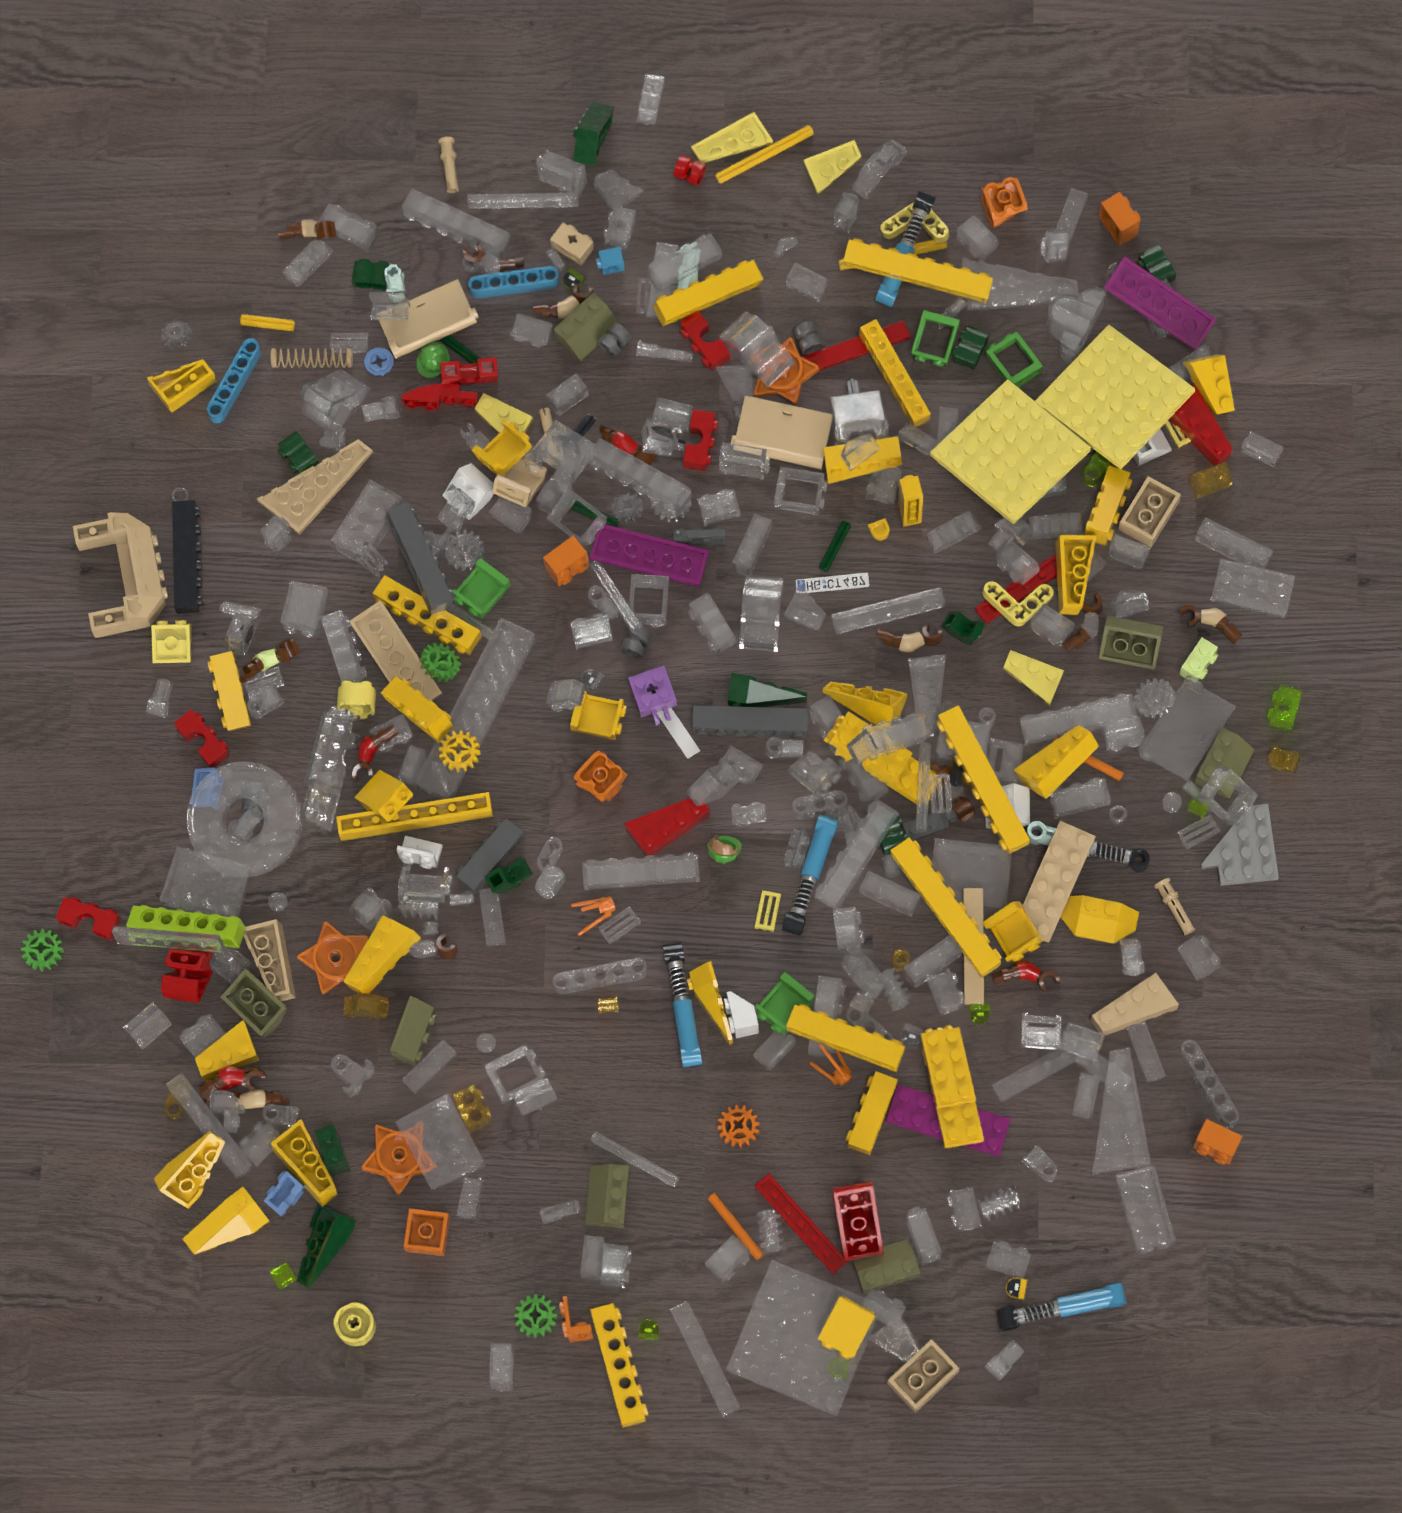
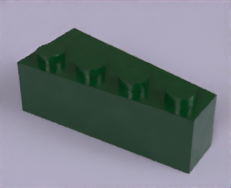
M593 102L590 108L587 107L582 120L578 122V127L575 126L573 137L576 138L573 162L595 165L596 157L600 153L599 149L603 146L605 136H607L612 125L614 106Z

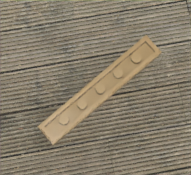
M964 888L966 914L969 919L973 918L979 926L977 929L983 934V888ZM964 955L965 1005H984V977L981 978Z

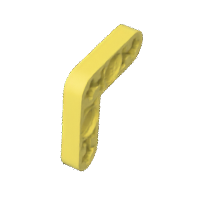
M914 202L881 224V233L884 238H895L908 229L907 225H909V220H911L910 216H912L911 214L914 210L912 208ZM931 209L930 214L922 221L923 225L921 226L934 241L938 243L946 242L949 238L948 227ZM902 217L909 218L905 223L899 221ZM927 219L935 220V222L930 225L925 223ZM937 227H938V231H939L940 233H944L943 235L937 234V230H936Z
M996 582L986 583L982 591L983 597L1014 626H1022L1050 602L1054 593L1051 586L1042 584L1019 604ZM992 589L995 590L994 593H993V592L988 593V590H992ZM1046 591L1048 594L1039 600L1041 593ZM1007 600L1010 603V607H1002L1000 601ZM1027 602H1034L1037 608H1028ZM1024 610L1025 613L1023 614L1022 618L1016 619L1015 616L1020 615Z

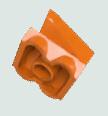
M1008 177L1003 182L989 183L986 187L981 188L983 193L981 201L991 228H995L1016 214L1028 210L1025 196L1017 178Z
M596 751L576 772L574 779L577 781L575 785L590 792L603 802L605 800L611 801L622 789V782L628 774L620 766L613 763L606 754Z

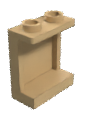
M521 458L503 476L497 475L492 493L527 507L543 485L547 468Z

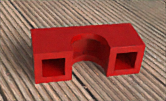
M696 311L680 322L679 332L685 340H689L691 349L695 354L699 353L702 357L701 361L706 368L709 367L714 371L731 360L730 351L720 338L712 343L704 342L701 339L703 335L709 332V324L699 311Z
M496 357L478 359L476 363L469 365L459 364V361L440 363L442 384L455 383L461 386L498 382Z
M693 409L690 433L701 436L702 441L696 445L686 444L683 468L706 472L707 465L710 466L712 455L709 452L710 448H714L715 437L712 436L713 431H717L719 421L716 420L715 413Z
M190 709L173 724L187 742L195 737L205 739V744L198 750V753L210 768H215L230 756L227 751L229 747L222 739L219 741L215 737L217 733L211 726L207 727L203 723L205 719L199 712L195 714Z
M64 897L56 916L59 924L77 929L82 919L92 918L94 919L92 928L94 935L113 941L121 921L116 911L108 908L106 911L99 909V906L93 903H88V905L81 903V900L75 897H70V899Z

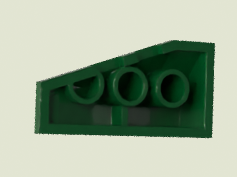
M737 673L731 674L728 706L771 707L807 702V693L789 687H781L779 689L774 683L769 681L759 683L756 682L757 678Z
M318 1203L310 1222L312 1232L310 1239L306 1240L305 1245L308 1246L306 1256L301 1261L297 1278L298 1283L310 1289L348 1241L351 1233L354 1231L356 1220L326 1205L322 1207Z

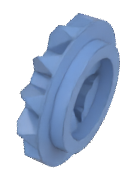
M378 347L366 354L364 365L368 373L374 376H384L394 366V358L389 350ZM377 356L381 361H384L381 368L378 364H374L377 362Z

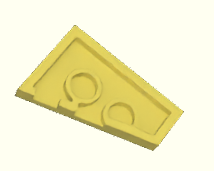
M855 140L803 160L817 195L859 161L862 156Z
M483 393L475 407V412L498 433L504 429L501 423L503 420L509 424L511 422L514 423L520 433L522 431L526 433L533 421L532 416Z
M1010 650L1003 667L1007 673L1028 687L1033 694L1043 699L1048 706H1050L1064 673V670Z

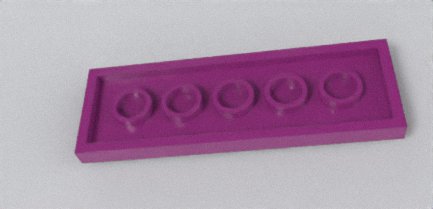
M1125 256L1121 259L1103 289L1194 351L1198 349L1216 321L1214 317Z
M600 523L590 560L700 587L709 550Z
M897 1084L886 1123L943 1140L933 1095ZM977 1109L984 1141L962 1146L999 1157L1011 1119Z

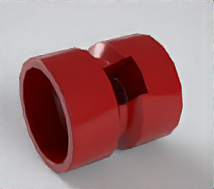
M681 155L674 168L673 176L681 180L687 179L688 183L698 186L705 174L706 164L697 160L693 162L692 158Z

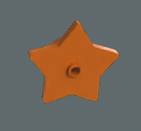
M790 337L780 347L770 352L751 354L759 372L754 396L759 398L779 395L792 404L797 405L802 384L816 374L820 368L818 365L799 356L794 340Z
M325 921L317 944L297 956L298 960L316 972L322 995H325L345 980L368 941V936H344ZM334 956H338L340 960L338 962H333L332 958Z
M375 1125L376 1149L364 1162L361 1169L384 1176L396 1194L400 1196L413 1176L436 1170V1165L422 1149L423 1126L418 1125L404 1131H394L380 1125ZM401 1155L402 1159H396L395 1156Z

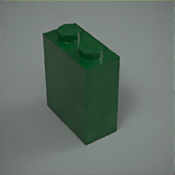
M331 1124L314 1130L331 1176L349 1171L350 1167L334 1125Z

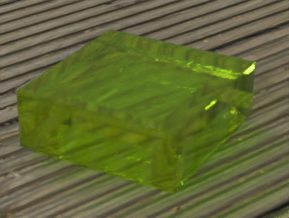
M1191 800L1187 810L1205 819L1209 808L1195 800Z
M287 1262L270 1272L280 1290L297 1280Z

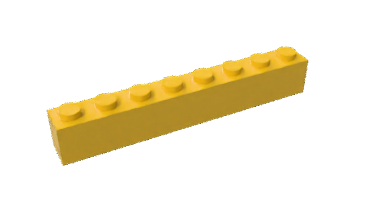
M856 238L848 241L842 265L986 303L988 300L993 278L989 277L990 275L987 273H972V270L962 267L958 269L954 268V265L950 263H935L936 261L931 258L920 259L912 253L905 255L899 253L900 251L897 249H883L881 245L871 243V245L864 244V241Z
M959 705L939 714L936 725L941 733L944 732L946 735L945 742L948 748L953 749L956 754L954 759L958 766H962L966 782L971 783L973 796L976 800H980L982 804L980 808L983 815L989 817L991 821L989 825L992 832L998 834L1000 838L998 842L1003 851L1006 850L1009 855L1029 845L1030 839Z
M489 792L405 805L390 822L385 821L381 815L374 811L337 816L336 818L339 837L341 841L489 818L493 817Z
M910 837L890 850V855L981 978L985 977L1001 965V955L996 949L992 950L989 946L990 940L988 937L978 931L977 928L979 926L973 918L969 919L966 914L967 909L962 902L958 903L954 897L956 895L950 886L946 887L944 885L943 876L939 871L935 872L931 867L933 863L929 857L921 854V847L916 840L912 841Z

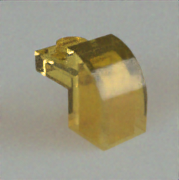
M354 993L353 996L345 997L343 1016L348 1018L364 1016L373 1020L387 1018L389 999L374 994Z

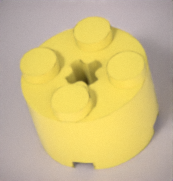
M342 681L341 686L338 688L337 713L339 715L341 713L346 714V718L355 720L366 719L369 714L373 716L375 714L376 690L372 687V683L369 681H362L361 683Z
M350 1303L337 1311L334 1318V1327L339 1338L347 1345L363 1346L374 1336L376 1322L371 1311L366 1306L360 1303ZM357 1321L359 1326H355V1328H353L351 1326V1323H355Z

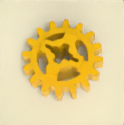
M460 730L459 734L456 735L455 731H452L453 736L450 737L446 734L447 740L440 741L443 746L438 748L439 752L442 753L439 755L440 760H443L444 766L449 764L448 768L450 771L456 768V771L459 773L460 768H463L466 772L467 766L473 768L472 762L479 761L476 756L481 755L480 750H477L480 748V745L475 743L477 741L475 736L470 738V732L463 735V731ZM464 741L468 742L472 748L466 746ZM449 757H453L455 762L450 760Z

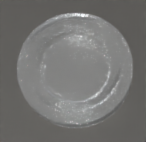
M280 892L273 893L268 899L269 907L276 912L284 910L288 903L286 896Z
M489 1033L481 1034L476 1041L477 1048L484 1053L493 1051L496 1046L494 1036Z

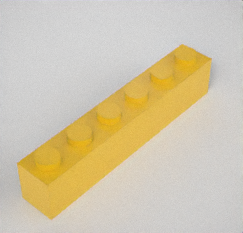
M745 260L737 264V267L733 269L728 267L722 270L719 275H709L705 278V281L700 283L695 281L686 289L679 288L673 291L672 295L658 297L653 309L663 327L696 311H701L757 287L763 281V277L754 260L749 262Z
M794 1005L786 1025V1031L897 1072L905 1052V1046L902 1045V1042L895 1039L891 1041L884 1039V1036L877 1032H873V1034L868 1033L865 1028L858 1025L854 1027L847 1025L845 1020L840 1018L834 1020L829 1018V1015L824 1012L818 1011L816 1013L810 1011L811 1008L806 1005Z

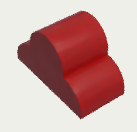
M872 1181L833 1188L832 1201L844 1260L849 1261L884 1254Z

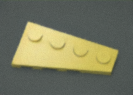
M755 112L694 144L691 146V150L699 162L706 163L773 144V140Z

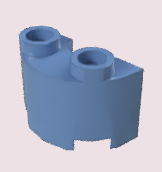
M285 1170L277 1178L279 1180L276 1187L273 1185L267 1191V1197L264 1200L280 1216L286 1214L290 1205L294 1206L304 1193L302 1189L306 1187L289 1171Z

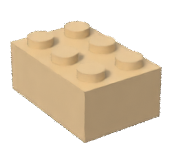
M1148 476L1121 519L1118 530L1152 548L1177 507L1181 494Z
M931 1339L888 1380V1385L916 1413L959 1372V1367Z

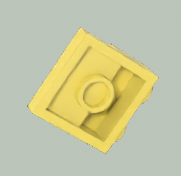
M176 620L175 624H168V621H156L155 625H151L153 663L192 662L191 624H187V620Z

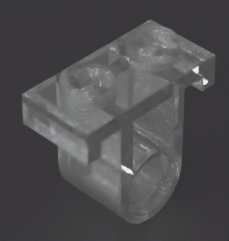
M339 1054L332 1059L331 1067L337 1077L350 1085L349 1088L344 1087L343 1091L351 1098L361 1091L363 1087L361 1084L364 1080H368L373 1075L374 1065L366 1058L364 1061L366 1066L362 1068L347 1056ZM345 1062L346 1067L343 1070H338L337 1065Z

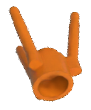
M611 896L571 904V907L589 905L581 908V911L598 908L600 914L604 913V915L577 933L578 936L587 932L605 918L612 916L611 912L616 909Z
M819 1044L823 1053L836 1068L833 1072L834 1077L812 1061L809 1064L830 1079L834 1085L839 1084L842 1087L853 1078L850 1074L852 1071L846 1065L839 1050L834 1049L842 1066H839L822 1044Z

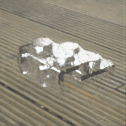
M811 750L792 764L787 771L816 796L821 791L826 792L832 783L836 784L842 777L840 774L842 768L829 757L823 761Z

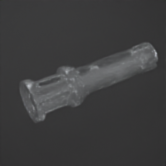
M638 340L636 357L641 355L651 357L653 360L658 357L692 363L693 351L661 347L657 343L648 344Z

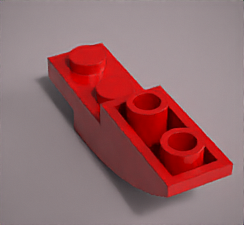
M455 383L420 387L402 395L401 398L403 406L415 409L420 407L429 411L440 410L441 403L448 406L459 404L471 408L479 402L477 392L461 391L460 384Z

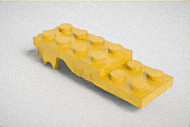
M848 711L845 716L839 715L823 740L837 748L835 755L842 756L845 762L851 759L856 760L870 775L877 777L878 780L886 783L887 786L924 808L942 778H939L933 770L911 757L912 752Z
M947 1025L944 1028L939 1027L937 1030L932 1028L926 1029L925 1033H922L920 1036L922 1055L929 1072L934 1103L936 1104L935 1108L944 1148L983 1142L984 1137L976 1107L975 1092L960 1028H953L952 1025Z

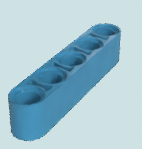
M553 266L474 276L469 280L468 286L471 296L478 299L556 288L559 284L558 270ZM550 275L555 276L554 279H547ZM530 278H535V279H537V280L534 281V282H529V281H528ZM513 280L518 281L517 284H510ZM493 283H499V284H500V285L497 286V287L491 286ZM476 285L481 286L480 289H473Z
M247 339L243 342L209 402L207 412L213 423H221L225 420L259 360L261 350L255 339ZM256 348L253 352H248V349ZM242 363H246V364H247V365H246L245 367H243V368H240V367H239V365L242 364ZM232 379H238L236 383H230ZM225 394L229 395L226 399L221 398ZM215 410H220L219 414H212Z

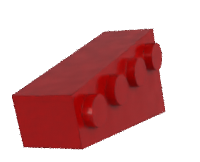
M1194 385L1195 392L1171 416L1169 421L1177 426L1186 438L1191 440V443L1215 468H1218L1230 458L1233 448L1196 385Z
M696 795L624 823L625 830L645 857L649 859L710 816V809L701 797Z

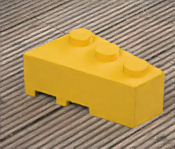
M1216 354L1182 362L1212 414L1235 411L1225 355Z
M203 359L181 366V368L173 371H165L164 374L155 377H147L150 387L171 413L217 382L214 372Z
M242 1020L199 1054L195 1060L201 1077L204 1081H207L210 1078H214L218 1074V1070L224 1067L241 1068L259 1061L247 1025Z

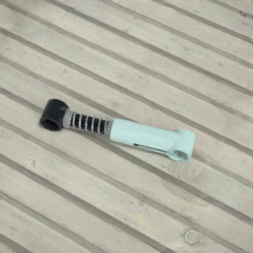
M1040 821L1030 823L1027 828L1030 843L1049 846L1057 828L1046 826ZM1036 829L1042 834L1034 836L1031 832ZM1097 841L1093 842L1088 856H1093L1094 854V856L1099 855L1100 858H1110V861L1114 859L1115 862H1123V864L1128 865L1135 872L1145 871L1150 862V855L1144 849L1131 851L1126 849L1124 851L1123 848L1118 849V847L1113 848L1112 845H1102V842L1098 844ZM1141 857L1145 862L1138 864L1135 862V858Z

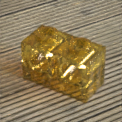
M1225 462L1191 474L1189 483L1197 499L1231 487L1233 477Z
M472 1085L452 1094L469 1133L490 1124L489 1118L492 1116L488 1106L483 1107L481 1101L484 1100L480 1089L476 1090L475 1086ZM469 1095L475 1097L472 1103L464 1102V1099ZM475 1113L482 1114V1118L479 1121L472 1120V1116Z

